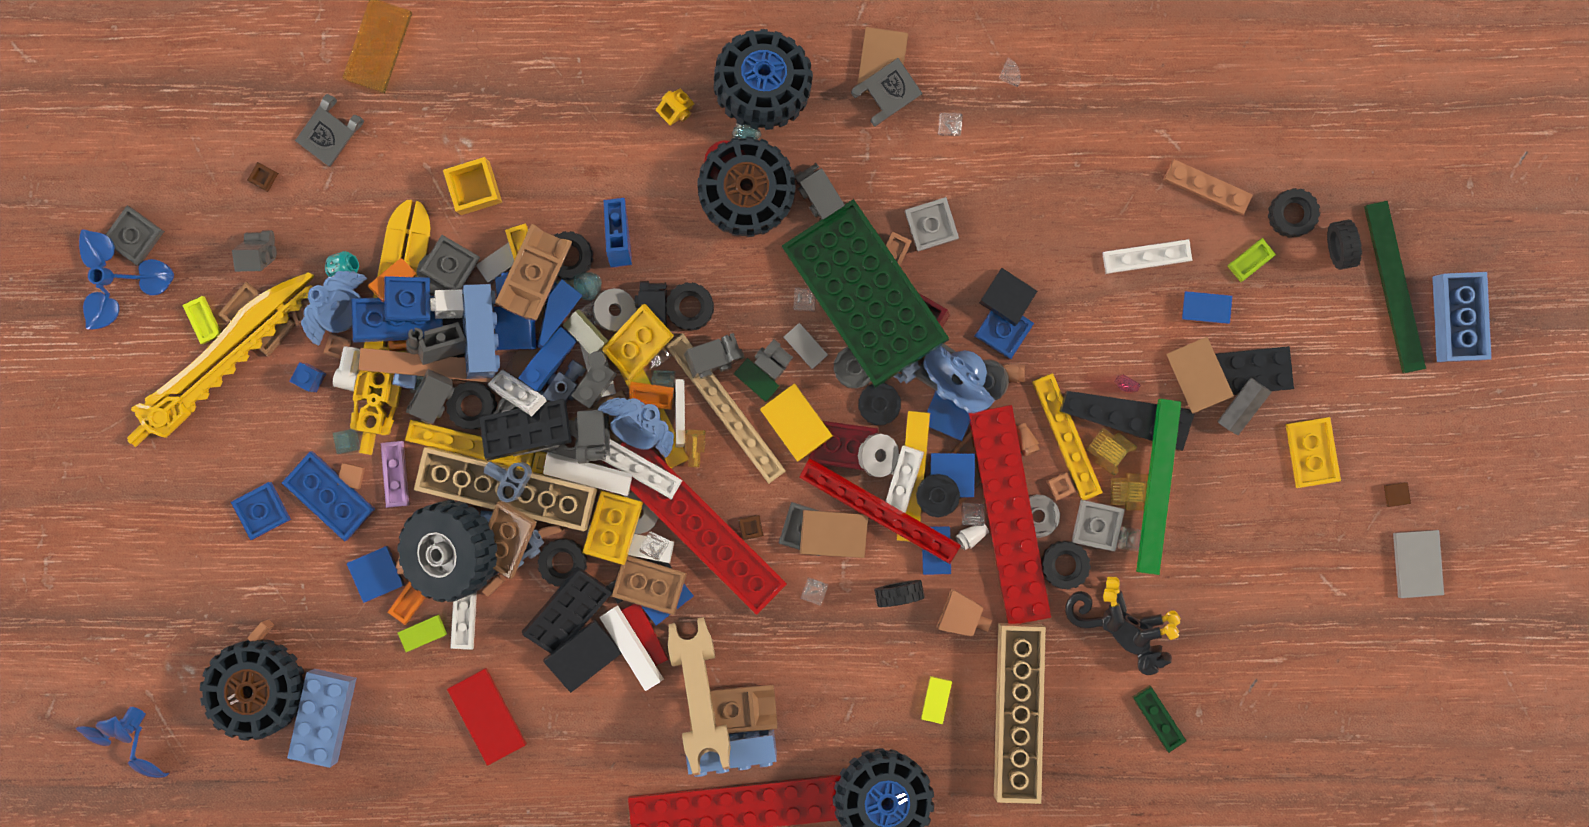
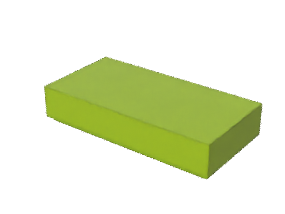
M1261 238L1227 266L1237 279L1243 282L1276 254L1266 241Z
M437 615L398 632L405 652H408L447 635L440 616Z

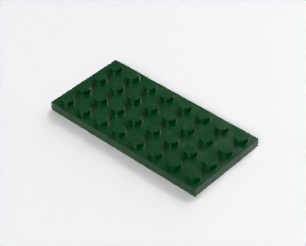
M854 199L782 245V249L875 388L949 341L948 335Z

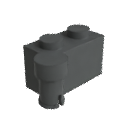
M815 162L806 170L798 171L794 176L799 185V188H797L803 199L808 198L811 203L809 209L815 218L819 216L820 219H824L845 205L823 169H818L819 166Z
M262 230L261 233H244V241L232 250L235 272L262 271L275 260L277 250L274 246L275 236L272 230Z
M458 322L424 331V340L422 338L423 332L419 328H414V332L413 329H410L408 333L409 338L406 341V349L411 354H418L422 365L465 353L466 339Z
M734 333L729 334L730 336L722 337L721 340L717 339L687 349L684 356L693 378L700 377V379H704L713 375V371L720 370V372L730 370L735 362L745 358L743 350L739 349Z
M773 339L766 349L762 347L755 355V365L776 381L789 366L793 356L788 354L780 347L781 344Z
M599 351L592 352L589 355L588 363L591 369L572 394L573 398L589 409L595 407L617 375L616 372L605 366L607 359Z
M427 369L413 399L409 402L410 405L407 406L406 413L421 418V421L427 424H433L436 417L440 418L445 408L443 404L446 399L449 400L454 392L452 379Z
M599 410L578 411L577 418H575V429L578 431V439L575 442L577 462L585 464L589 463V461L606 460V456H611L609 414Z

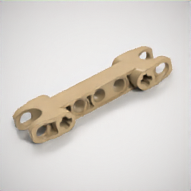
M704 617L698 618V633L694 638L690 640L680 638L676 624L672 623L669 624L668 639L672 667L678 665L683 667L693 731L682 733L684 751L694 776L700 775V759L707 752L717 753L720 756L722 768L724 770L730 769L731 746L727 725L716 726L705 663V660L715 658V651Z

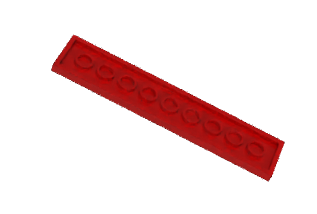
M1012 405L982 410L977 413H968L1007 623L1021 624L1051 618Z
M625 442L620 444L681 479L651 448L643 450L632 447ZM603 461V463L608 468L619 470L614 466L608 464L607 462ZM632 477L630 490L756 615L787 585L684 481L681 482L675 495L670 499Z
M841 775L629 796L631 827H779L837 821L833 796L836 794L834 789L835 783L840 780Z

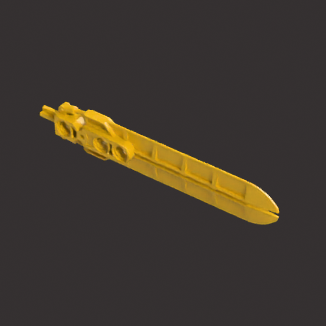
M412 200L403 202L391 215L386 229L377 277L402 258L407 234H409L404 261L417 273L419 262L427 253L431 229L428 213L421 202L416 201L410 229H408ZM386 341L364 343L365 349L390 351L389 344L385 347ZM406 349V350L396 351V352H406V353H408L407 349ZM359 370L353 394L354 412L351 413L350 424L351 429L363 432L359 453L372 455L376 434L389 435L391 433V427L394 422L392 418L396 408H398L402 389L400 386L392 385L394 373ZM379 374H383L384 382L377 385L375 382L376 377ZM367 399L368 404L362 407L360 413H358V402ZM384 403L392 407L388 418L386 417L387 413L382 408ZM374 416L376 424L370 428L367 421L370 417Z

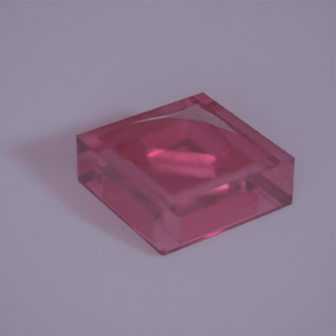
M1124 374L1118 375L1114 381L1125 392H1138L1141 386L1138 382Z

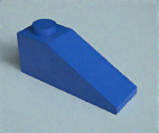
M625 198L603 200L606 253L610 267L632 265Z
M561 280L558 284L554 282L549 293L550 295L545 302L537 345L540 349L546 344L583 296L564 280Z
M560 327L530 361L519 376V379L535 391L541 392L577 343V340L572 334Z

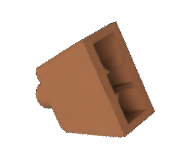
M951 588L936 627L942 631L973 636L976 628L988 632L992 620L981 616L983 612L981 605Z

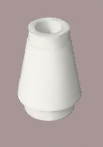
M981 522L960 530L955 538L963 550L972 549L989 533V530Z

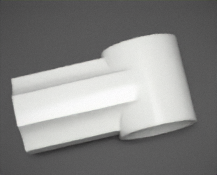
M348 346L343 347L340 366L335 371L333 377L334 387L354 391L356 378L359 374L360 349Z

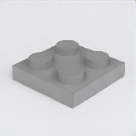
M946 197L905 210L917 252L959 239Z
M1081 499L1072 542L1115 551L1125 509Z

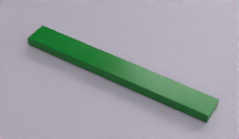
M1158 399L1136 568V572L1160 575L1181 410L1180 401Z

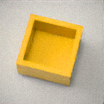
M485 157L443 170L455 211L460 215L502 203L490 161Z

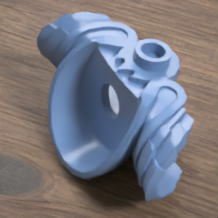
M337 271L334 277H328L325 280L323 286L316 285L309 290L308 300L310 304L304 309L305 317L301 320V325L312 343L319 346L326 330L332 333H339L352 327L351 299H361L354 289L367 280L364 275L354 271Z
M942 346L925 355L924 368L927 370L929 378L937 384V393L942 399L953 400L959 408L969 413L986 410L993 404L994 398L983 387L987 370L980 356L966 350L950 354ZM954 373L963 381L962 384H956L953 381Z
M613 398L600 405L599 411L616 416L611 422L610 427L620 440L632 447L643 450L650 449L655 445L665 458L670 454L673 448L674 435L671 431H668L666 422L660 419L659 409L655 405H645L640 400L634 398L628 400L625 398Z

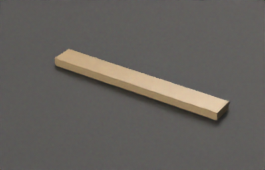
M682 333L666 345L667 349L768 484L786 472L713 374L704 379L692 377L684 353L687 349L693 348L685 335Z

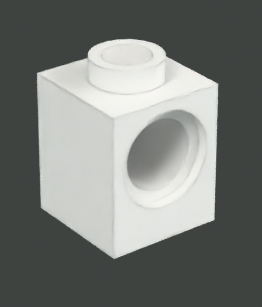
M435 290L434 298H430L431 311H435V319L462 318L464 310L462 290Z

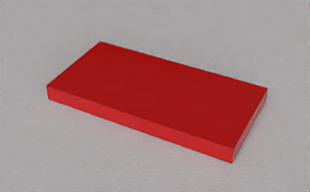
M487 668L447 689L487 766L527 744Z

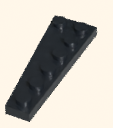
M1073 391L1065 392L1059 412L1153 442L1157 404ZM1181 408L1176 441V450L1179 451L1184 450L1195 413L1192 414L1191 409Z

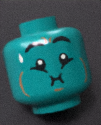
M347 251L328 256L325 263V272L329 277H334L337 271H354L357 273L359 269L358 259Z

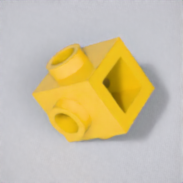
M680 88L674 92L668 91L662 97V101L656 108V111L671 126L679 120L685 121L691 115L690 110L695 103Z

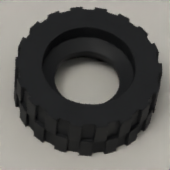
M1297 188L1280 193L1272 200L1271 206L1268 208L1270 226L1274 228L1275 232H1278L1281 236H1287V238H1296L1309 233L1318 224V218L1321 213L1319 212L1320 205L1317 203L1316 197H1313L1309 191L1306 192L1304 189ZM1289 203H1298L1303 207L1304 218L1301 222L1292 224L1284 218V208Z
M1349 219L1330 223L1327 232V243L1333 265L1338 270L1357 267L1362 259V245L1355 223Z
M563 231L560 234H555L554 236L559 239L572 241L571 246L576 247L579 251L578 262L573 266L562 265L557 277L572 280L586 275L594 260V254L588 241L582 235L572 231Z
M685 282L682 285H677L675 289L670 291L671 293L667 297L666 312L674 325L688 331L699 330L707 325L714 313V302L708 290L697 283ZM687 296L696 297L701 304L700 312L694 317H686L680 312V302Z
M466 382L459 384L456 388L454 387L451 398L446 402V411L450 416V420L455 425L463 429H481L480 417L492 415L496 411L497 402L495 401V395L485 385L476 382ZM469 395L477 396L482 402L481 412L473 417L465 415L461 409L463 399Z
M567 538L557 539L545 545L539 554L540 557L537 562L541 577L548 584L559 587L577 567L585 571L588 560L586 555L582 553L581 545ZM559 552H566L573 559V567L567 573H558L552 566V559Z
M1058 541L1055 544H1051L1043 552L1044 555L1041 557L1043 575L1053 586L1067 590L1077 588L1089 576V570H1091L1090 557L1087 556L1088 553L1080 545L1070 541ZM1063 554L1071 555L1076 561L1075 571L1068 576L1060 575L1055 569L1056 559Z
M921 580L893 583L874 589L877 606L881 608L909 604L925 598Z

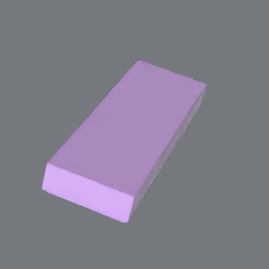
M404 441L380 443L386 508L408 506L409 494Z

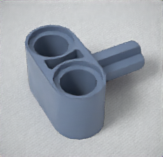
M488 462L484 473L500 481L497 490L499 499L503 502H512L521 496L531 477L532 469L524 462L514 463L508 470ZM518 466L522 467L525 471L523 478H518L515 474ZM507 486H511L514 490L512 498L507 497L505 494Z

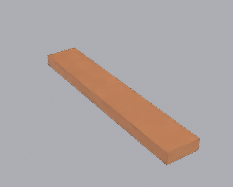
M360 348L358 370L424 376L427 369L450 379L490 382L493 379H466L465 358L449 357L422 365L418 354Z

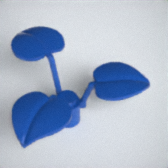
M81 230L79 249L82 261L87 267L91 268L88 272V279L91 283L96 284V288L102 291L89 294L84 301L83 313L86 320V329L104 328L113 323L118 317L119 303L117 300L109 298L110 293L103 287V285L111 284L114 278L140 279L139 286L148 295L163 293L173 281L174 273L172 269L164 262L154 259L145 260L140 263L138 268L140 275L113 274L110 269L104 268L106 266L105 261L110 260L114 255L115 247L111 238L102 233Z
M129 707L123 719L118 721L115 716L109 720L99 721L96 724L97 729L86 726L76 727V730L86 739L100 746H110L112 743L108 739L110 737H115L124 743H131L132 738L129 734L135 731L130 754L131 761L128 762V765L139 774L147 777L162 778L169 774L163 773L154 764L143 759H137L135 756L139 733L142 729L139 725L146 715L142 710L136 707Z

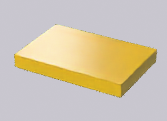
M643 304L601 350L624 376L631 381L674 335L646 304Z
M796 384L790 386L760 409L797 462L833 437Z
M1326 417L1285 424L1296 488L1341 481L1331 418Z
M601 490L582 553L625 565L644 502Z

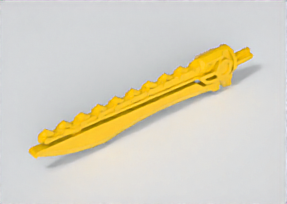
M308 272L282 282L243 306L223 332L197 359L155 393L147 396L145 404L139 403L131 408L141 425L127 437V441L133 444L134 447H137L150 433L167 438L191 415V412L195 411L197 407L195 402L197 400L208 399L210 388L221 387L223 375L234 374L236 370L235 364L248 360L250 356L248 355L249 350L260 349L263 344L261 339L274 336L276 332L275 326L287 323L289 312L301 310V301L308 299V292L313 286L310 285L301 292L299 291L314 278V275ZM297 292H299L293 299H291V300L285 305V303H286L290 298H292ZM278 310L277 313H275L269 320H267V321H266L261 327H259L253 334H251L246 340H244V339L246 338V336H248L250 333H252V332H253L258 326H260L267 318H269L274 312H276V311ZM234 347H236L230 354H228L222 361H220L214 368H212V369H211L206 375H204L198 382H196L191 388H189L195 381H197L203 374H205L211 367H213V366H214L219 360H221L227 353H229ZM187 388H189L180 397H168L170 394H182Z

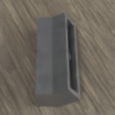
M1250 378L1219 418L1218 423L1234 434L1239 435L1271 394V391L1253 378Z

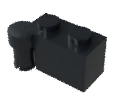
M640 281V290L638 295H635V308H640L643 304H646L667 327V300L665 297L667 296V290H660L666 289L667 283Z

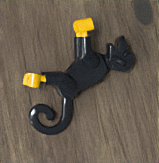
M1107 577V589H1104L1103 599L1104 602H1111V604L1104 611L1103 617L1085 619L1075 614L1073 607L1077 601L1084 602V605L1079 607L1080 614H1087L1091 610L1093 600L1088 593L1078 591L1069 597L1065 607L1067 619L1079 628L1103 627L1104 630L1110 632L1127 652L1138 656V670L1142 674H1157L1159 668H1163L1172 662L1170 653L1162 652L1163 646H1151L1150 642L1153 639L1162 638L1164 634L1167 635L1169 640L1179 636V630L1176 626L1180 624L1181 618L1176 611L1171 610L1165 616L1158 614L1143 617L1141 620L1126 613L1127 607L1123 593L1119 590L1120 581L1117 577ZM1166 621L1169 622L1163 629L1160 627L1153 628L1154 626L1164 625Z

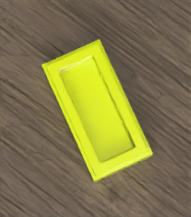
M204 296L183 305L200 344L204 345L216 339L222 333Z
M930 676L921 715L922 720L943 724L952 685L951 680Z

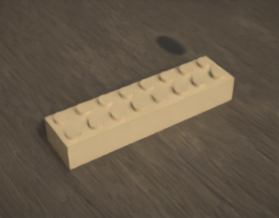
M424 447L414 490L490 509H495L497 502L502 501L497 495L500 481L484 473L485 466L490 461L434 447ZM494 463L505 470H508L510 467L507 465ZM516 468L515 474L518 478H523L525 471ZM532 472L521 496L515 501L505 503L532 519L586 531L589 527L598 488ZM511 486L505 488L507 497L512 498L514 495V490Z
M998 623L994 798L1000 803L1041 804L1046 627L1042 624Z

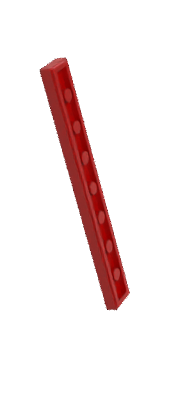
M810 458L799 477L951 564L961 547L957 542Z

